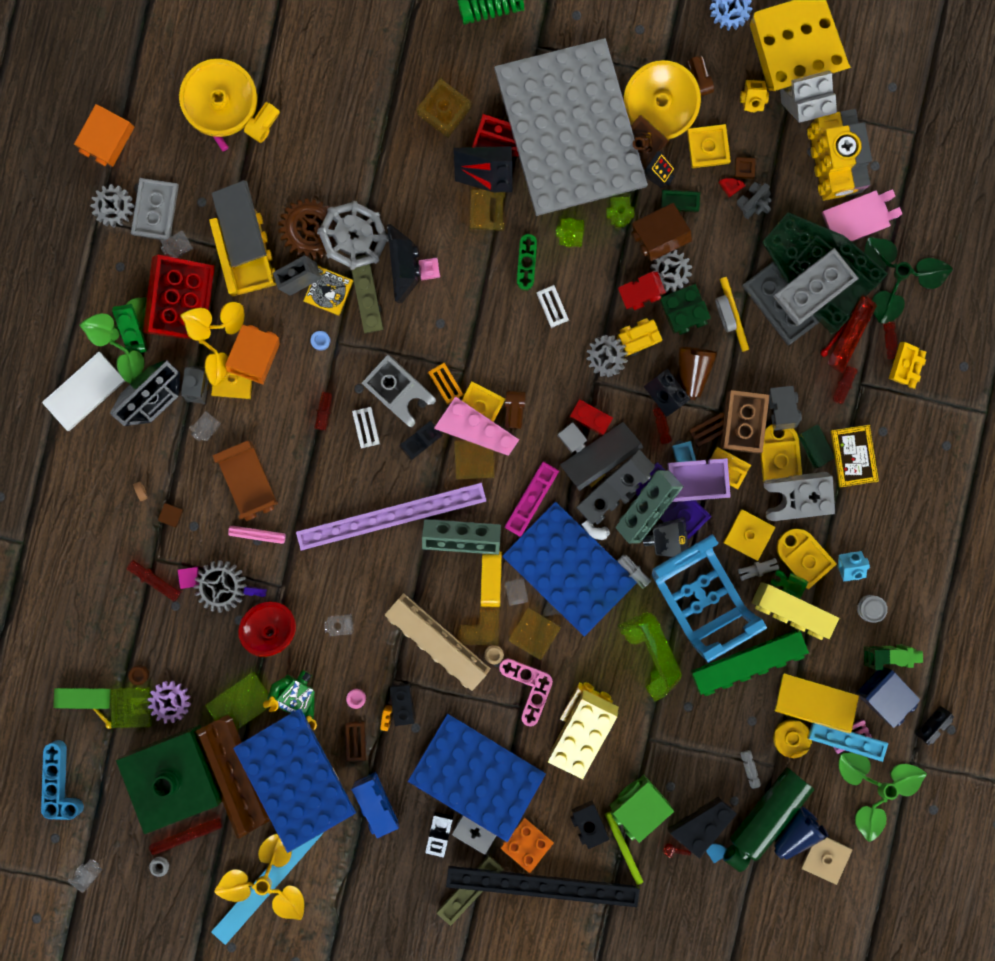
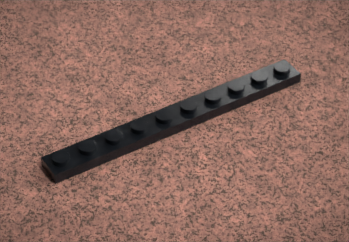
M448 866L446 887L628 907L638 906L640 892L639 886L457 866Z

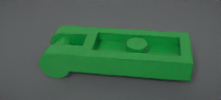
M127 304L113 307L112 312L128 352L132 350L140 351L141 353L147 352V344L133 305ZM132 341H138V344H133Z

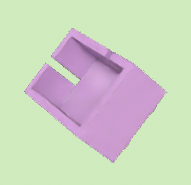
M727 458L708 460V464H706V460L667 463L668 471L684 486L672 502L731 497Z

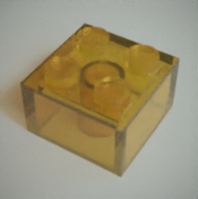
M440 78L418 106L417 113L418 116L449 138L470 111L471 101Z

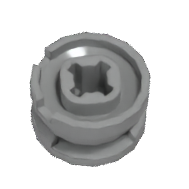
M867 595L860 599L857 605V612L863 620L877 623L885 618L887 605L882 598Z

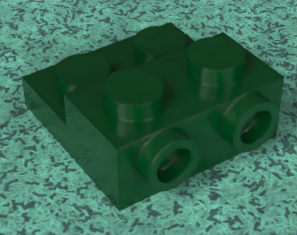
M696 284L663 296L660 299L673 334H685L690 331V327L696 325L697 328L707 325V321L711 319Z

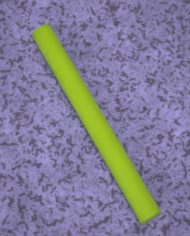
M607 812L605 817L636 885H640L643 883V879L617 823L612 818L611 813Z

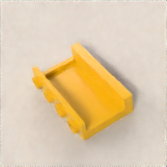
M256 210L255 213L267 256L237 267H231L219 220L217 218L209 219L228 293L232 297L276 285L273 275L276 269L272 268L270 262L273 261L270 249L267 250L266 242H268V238L260 225L263 224L261 213H257Z

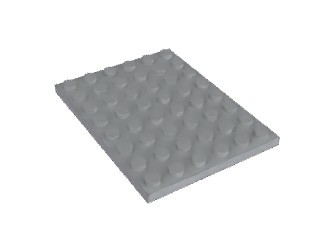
M606 38L494 67L536 216L647 187L648 184L638 150L633 147V140L635 139Z

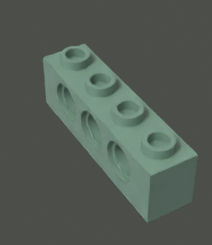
M658 470L652 475L647 486L641 490L638 498L631 503L626 514L619 519L620 522L615 528L628 543H641L684 486L670 471Z
M424 519L422 549L499 555L501 525Z

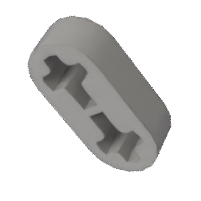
M726 295L716 298V306L725 331L736 330V321Z

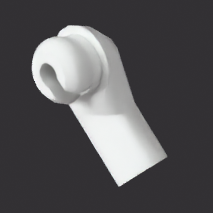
M588 520L581 524L594 539L604 540L610 534V530L607 527L595 528Z

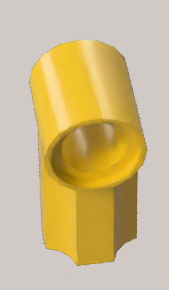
M265 102L255 118H251L248 121L244 132L259 143H262L267 138L270 131L269 128L280 114V111L272 104Z

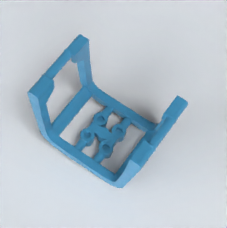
M713 534L653 568L652 571L655 583L685 635L707 662L725 654L727 651L767 629L764 621L744 605L717 559L713 547L718 545V542ZM707 557L714 570L707 575H699L694 582L682 585L679 591L671 594L664 581ZM719 577L724 587L716 592L710 591L706 595L701 587H707L710 581ZM694 592V596L699 601H692L690 607L681 611L676 601L684 596L689 597ZM728 593L736 607L693 632L686 617L693 613H700L704 607L710 604H716L719 602L720 597ZM741 616L749 622L743 627L744 633L723 645L716 642L705 646L700 641Z

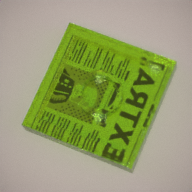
M151 688L111 689V727H151V709L148 708L151 705V702L148 701V698L151 697Z

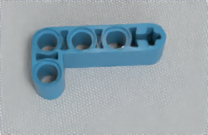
M61 740L51 742L43 750L41 813L47 819L70 820L83 811L84 805L78 798H65L67 747ZM52 765L57 768V774L52 772ZM51 785L57 788V793L52 792ZM50 804L56 807V812L51 811ZM69 805L75 807V813L69 810Z

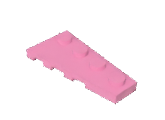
M457 397L453 399L434 428L507 456L510 455L519 441L518 438Z

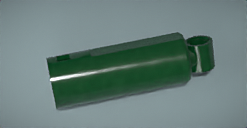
M786 767L730 837L734 845L726 849L723 860L738 872L744 871L751 859L758 861L815 789Z

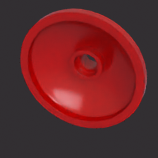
M277 602L258 604L243 616L238 629L239 640L242 646L253 655L260 657L275 655L291 643L296 631L295 618L292 612L283 604Z

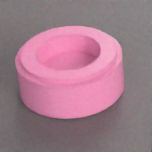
M361 689L351 690L346 697L347 704L354 709L361 708L366 701L365 693Z

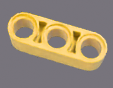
M499 551V555L482 554L481 607H500L501 551Z

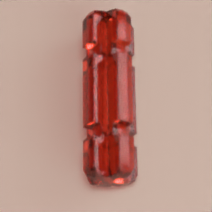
M887 322L883 326L884 331H886L887 358L891 360L895 359L898 343L896 332H894L896 329L895 322Z
M659 407L655 408L653 412L657 418L656 424L658 432L661 434V443H671L672 439L671 435L668 434L670 431L667 419Z

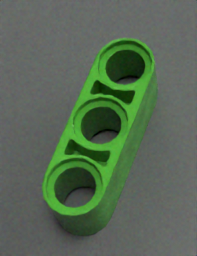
M54 688L53 708L109 709L111 689Z

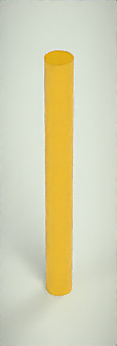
M723 277L720 279L724 295L728 298L737 326L736 334L741 350L744 352L749 350V346L728 279Z

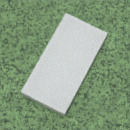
M98 352L42 403L67 431H70L121 386L125 380L101 352Z

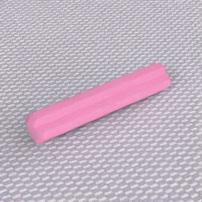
M230 526L228 531L229 536L283 544L286 538L284 533L239 526Z

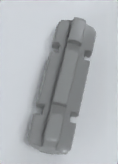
M751 751L741 752L748 779H750L748 780L750 787H760L761 783L757 777L758 773L752 760Z

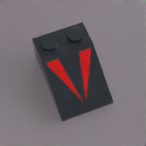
M512 146L453 148L456 182L493 193L512 192Z

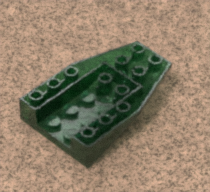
M789 212L762 241L787 285L834 248L859 278L813 314L831 334L840 330L850 318V314L888 274L844 235Z

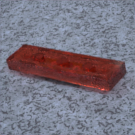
M861 296L827 363L837 372H844L877 307L869 297Z

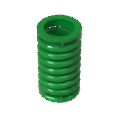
M457 0L463 25L475 22L472 7L477 22L481 21L480 8L483 19L488 20L487 6L490 17H496L494 4L497 15L501 17L503 15L501 2L504 14H510L508 0ZM509 0L512 13L524 11L523 0Z

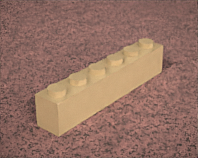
M404 593L385 614L391 624L399 627L406 637L414 640L420 649L429 653L435 662L444 666L450 675L459 679L461 684L471 691L485 678L491 669Z

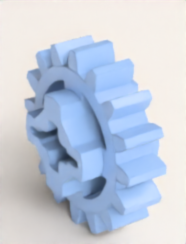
M712 0L713 4L710 5V10H713L710 16L716 17L714 23L720 22V28L725 25L727 30H730L731 26L737 30L739 24L744 26L745 20L748 21L749 13L752 11V8L748 7L752 2L751 0ZM734 4L732 11L728 13V8Z

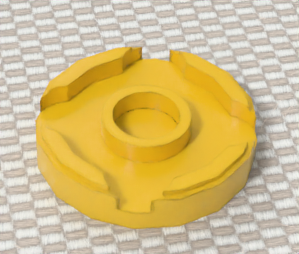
M785 720L778 724L774 730V746L785 757H802L809 751L812 740L808 739L810 730L799 720Z

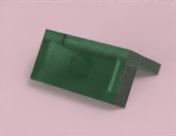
M815 425L797 434L814 468H820L835 458L819 425Z

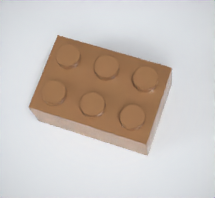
M733 390L727 392L721 449L757 454L763 453L769 395Z

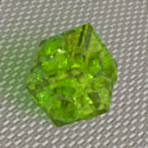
M614 197L610 199L609 207L606 208V218L610 219V225L615 224V227H625L626 224L630 223L631 218H634V207H630V197Z
M561 218L560 226L556 227V237H559V245L582 247L584 220Z

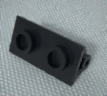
M939 706L915 735L921 738L928 746L931 743L934 744L941 735L939 729L941 728L945 731L953 723V714Z

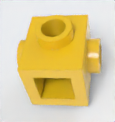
M746 80L744 91L740 93V103H743L744 111H764V105L768 104L769 92H767L765 81Z

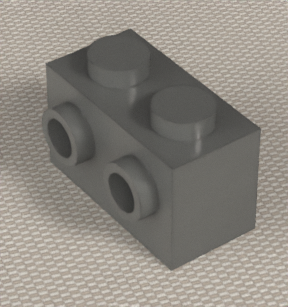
M305 255L273 272L277 288L289 296L322 279L317 263Z

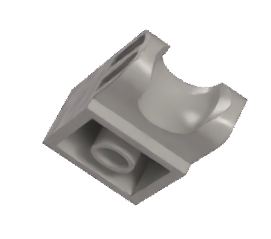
M387 355L362 382L372 394L409 427L415 425V418L408 410V403L411 399L420 398L427 404H434L436 402V398L390 355ZM393 378L394 386H386L385 383L387 381L385 379Z
M827 472L795 475L764 481V488L769 492H780L783 496L781 504L766 511V518L768 520L780 521L835 514L833 476Z

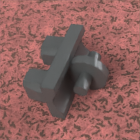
M754 182L749 189V193L753 197L749 200L743 195L737 201V206L743 211V216L746 219H749L754 213L759 215L762 211L765 213L771 211L769 203L772 200L769 198L771 193L768 184L765 183L762 186Z

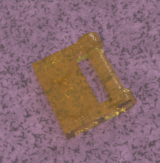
M471 190L470 229L504 230L503 198H505V192L493 193L487 190ZM490 198H496L495 223H489Z

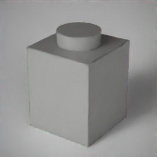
M573 422L557 435L571 453L573 451L578 453L586 447L584 443L587 439Z

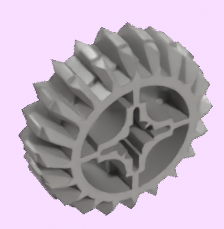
M219 560L217 565L214 561L211 562V568L205 565L204 570L206 572L202 570L198 572L202 578H195V581L200 582L199 585H194V588H199L200 591L196 592L195 596H202L198 602L206 601L204 608H208L211 605L210 609L212 612L217 608L218 612L221 613L223 612V607L226 611H230V605L236 608L237 604L235 601L242 602V598L239 595L244 596V591H241V588L247 586L246 584H241V581L246 580V578H239L238 576L242 573V570L235 572L237 565L229 568L230 562L227 561L223 566L222 560ZM222 571L217 580H208V577L213 572ZM227 574L232 577L235 588L228 583ZM222 582L226 589L219 591L215 584ZM206 585L213 590V599L209 596ZM224 592L233 593L228 601L219 602Z

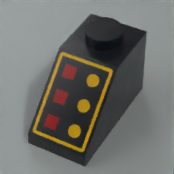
M658 151L644 174L646 179L663 188L665 184L669 186L675 177L672 174L675 168Z

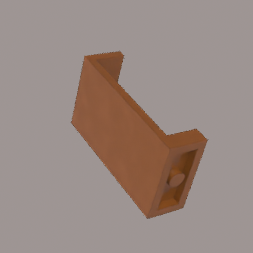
M247 440L212 455L215 463H219L240 513L239 519L249 521L257 517L256 513L263 511L265 514L274 510L273 506L278 503L251 441Z

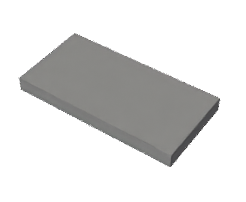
M834 248L773 297L796 326H799L859 278Z

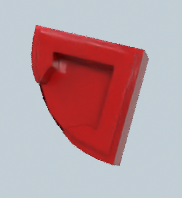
M724 178L718 182L729 198L746 186L741 180Z

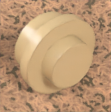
M491 645L485 650L484 656L488 663L495 665L502 661L504 654L499 646Z

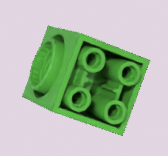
M644 774L638 780L625 787L618 798L610 804L612 810L610 813L614 821L619 826L623 824V828L626 830L625 833L632 841L636 839L639 843L674 812L670 803Z

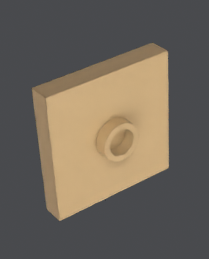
M827 837L808 849L800 867L837 885L852 849Z

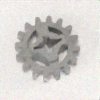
M112 184L109 185V189L102 186L103 191L99 192L96 190L98 196L92 197L95 201V204L90 205V207L95 209L92 214L98 216L96 220L100 223L103 221L105 226H108L109 223L113 228L116 227V223L123 226V220L129 221L127 215H133L130 208H134V205L129 203L133 198L127 196L128 192L125 189L122 191L120 186H117L116 189ZM108 202L113 203L117 211L112 209Z
M677 250L673 254L669 252L653 260L656 264L650 266L651 269H654L653 272H658L659 274L660 263L662 264L663 270L659 276L666 292L669 288L675 292L676 286L682 289V282L687 284L689 280L686 277L692 276V273L688 272L692 265H687L690 259L684 260V253H681L679 256L677 255ZM669 268H676L674 273L665 274ZM683 268V276L680 278L679 272ZM665 279L671 280L672 283H668V282H666V281H664V280H665Z
M604 335L601 338H595V342L590 343L592 349L587 350L590 354L587 360L592 362L589 367H595L594 373L600 372L601 377L606 375L611 377L613 374H619V370L625 368L622 363L628 362L624 358L628 352L623 351L626 345H620L621 339L615 340L613 335L609 337Z

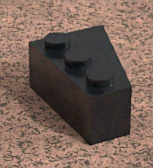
M716 797L700 807L696 812L689 816L687 815L682 818L683 820L673 826H669L667 829L674 838L700 859L737 813L720 797Z

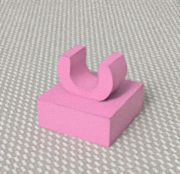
M437 258L418 260L421 268V280L440 278Z

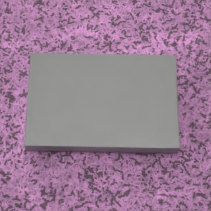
M145 178L139 179L131 235L170 241L179 188L177 183Z

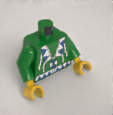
M302 670L297 679L286 675L284 678L276 681L271 685L268 700L264 701L263 707H270L269 712L280 708L290 714L301 709L312 730H315L317 727L316 721L313 720L315 691L307 685L312 675Z

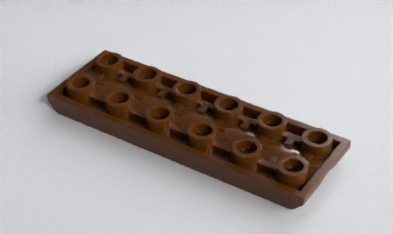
M225 715L194 731L237 839L271 821L233 749L242 742L230 715Z

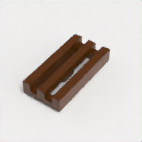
M723 412L688 430L697 447L722 435L723 430H720L706 439L698 441V438L724 424L725 415ZM721 418L722 421L695 435V431Z
M365 721L345 722L346 762L366 761ZM350 727H353L354 757H351ZM357 727L361 729V757H358Z

